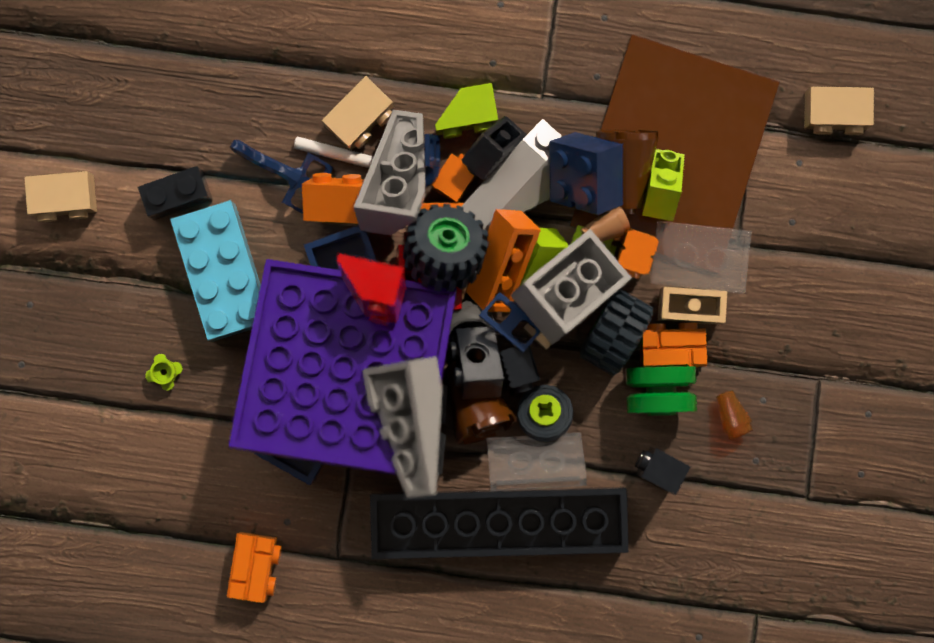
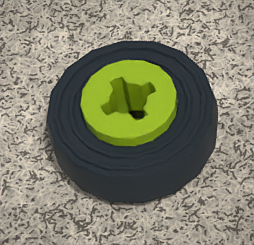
M540 385L523 394L518 403L517 419L520 428L527 436L536 441L549 442L560 438L568 431L572 424L573 407L571 400L562 390L555 386Z

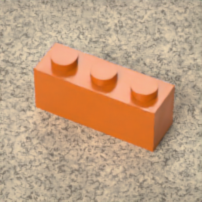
M496 209L487 232L488 248L480 274H477L476 280L472 284H468L466 293L482 310L487 307L499 292L510 301H514L511 294L521 284L541 231L522 211ZM497 301L487 312H510L511 309L503 302Z

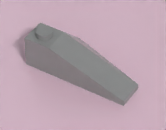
M400 110L392 111L354 205L361 231L392 235L416 221L426 195L424 117L421 113Z
M542 119L461 206L464 207L463 211L466 213L469 211L473 212L475 220H481L484 224L483 230L488 232L496 209L528 212L537 205L549 200V141L562 136Z
M437 357L363 369L369 406L372 412L377 411L383 425V428L380 430L383 440L389 439L395 454L392 461L407 497L436 494L442 386Z

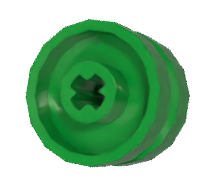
M696 367L626 368V385L631 388L646 387V393L630 394L626 397L627 413H647V416L677 415V412L697 411V395L692 392L676 393V387L692 386L696 383Z

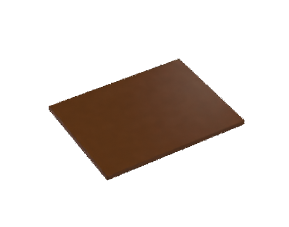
M632 34L601 130L658 131L659 140L656 149L672 150L676 153L684 154L682 191L674 220L668 221L642 216V205V208H636V214H626L630 223V229L655 236L659 241L655 254L718 274L780 82ZM575 208L570 226L575 228L577 225L586 227L587 224L599 215ZM623 236L613 238V240L622 242Z

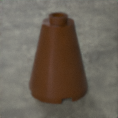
M598 130L596 131L597 138L623 144V205L620 207L625 214H636V208H642L659 140L658 131Z
M450 360L451 364L447 366L446 370L457 444L460 445L462 441L464 445L481 442L496 436L495 432L502 426L504 431H507L516 425L515 415L502 396L462 400L460 387H455L453 371L454 368H457L456 361Z

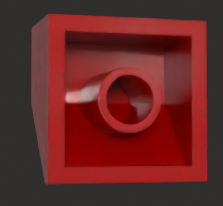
M338 254L337 261L342 280L364 315L370 317L369 320L380 325H388L389 322L397 323L406 290L404 268Z

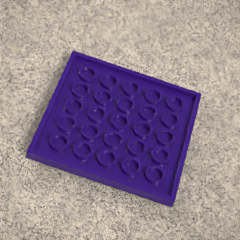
M266 259L229 448L398 476L392 461L395 454L389 439L383 440L380 432L383 425L377 411L372 412L368 403L363 369L437 357L440 380L442 382L457 288H455L454 292H447L446 288H441V292L434 291L433 286L429 285L426 288L419 282L405 280L406 290L397 323L389 322L388 325H380L369 320L370 317L364 315L343 282L340 270Z

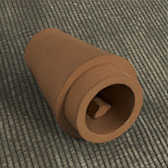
M619 206L600 214L587 224L586 227L581 229V234L583 235L591 229L599 240L603 242L624 236L625 231L630 229V223L626 214Z

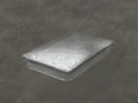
M657 221L655 237L659 243L655 255H653L650 284L745 294L752 231Z
M581 432L565 433L560 438L549 442L536 441L529 436L487 438L491 492L587 486Z

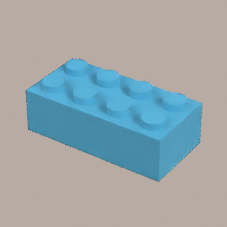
M230 200L170 219L207 340L213 342L252 330L261 284L236 204Z

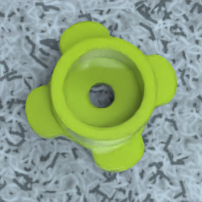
M158 354L154 357V363L145 376L148 382L160 384L163 390L169 391L174 388V380L177 375L182 373L183 367L179 362L173 363L168 360L166 355ZM163 369L167 370L166 375H162L161 371Z

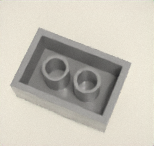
M589 229L527 279L511 294V297L553 345L632 278L594 232Z

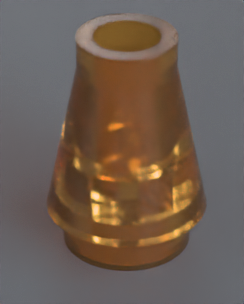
M734 390L716 396L723 433H727L729 439H734L753 431L751 426L753 421L737 399Z

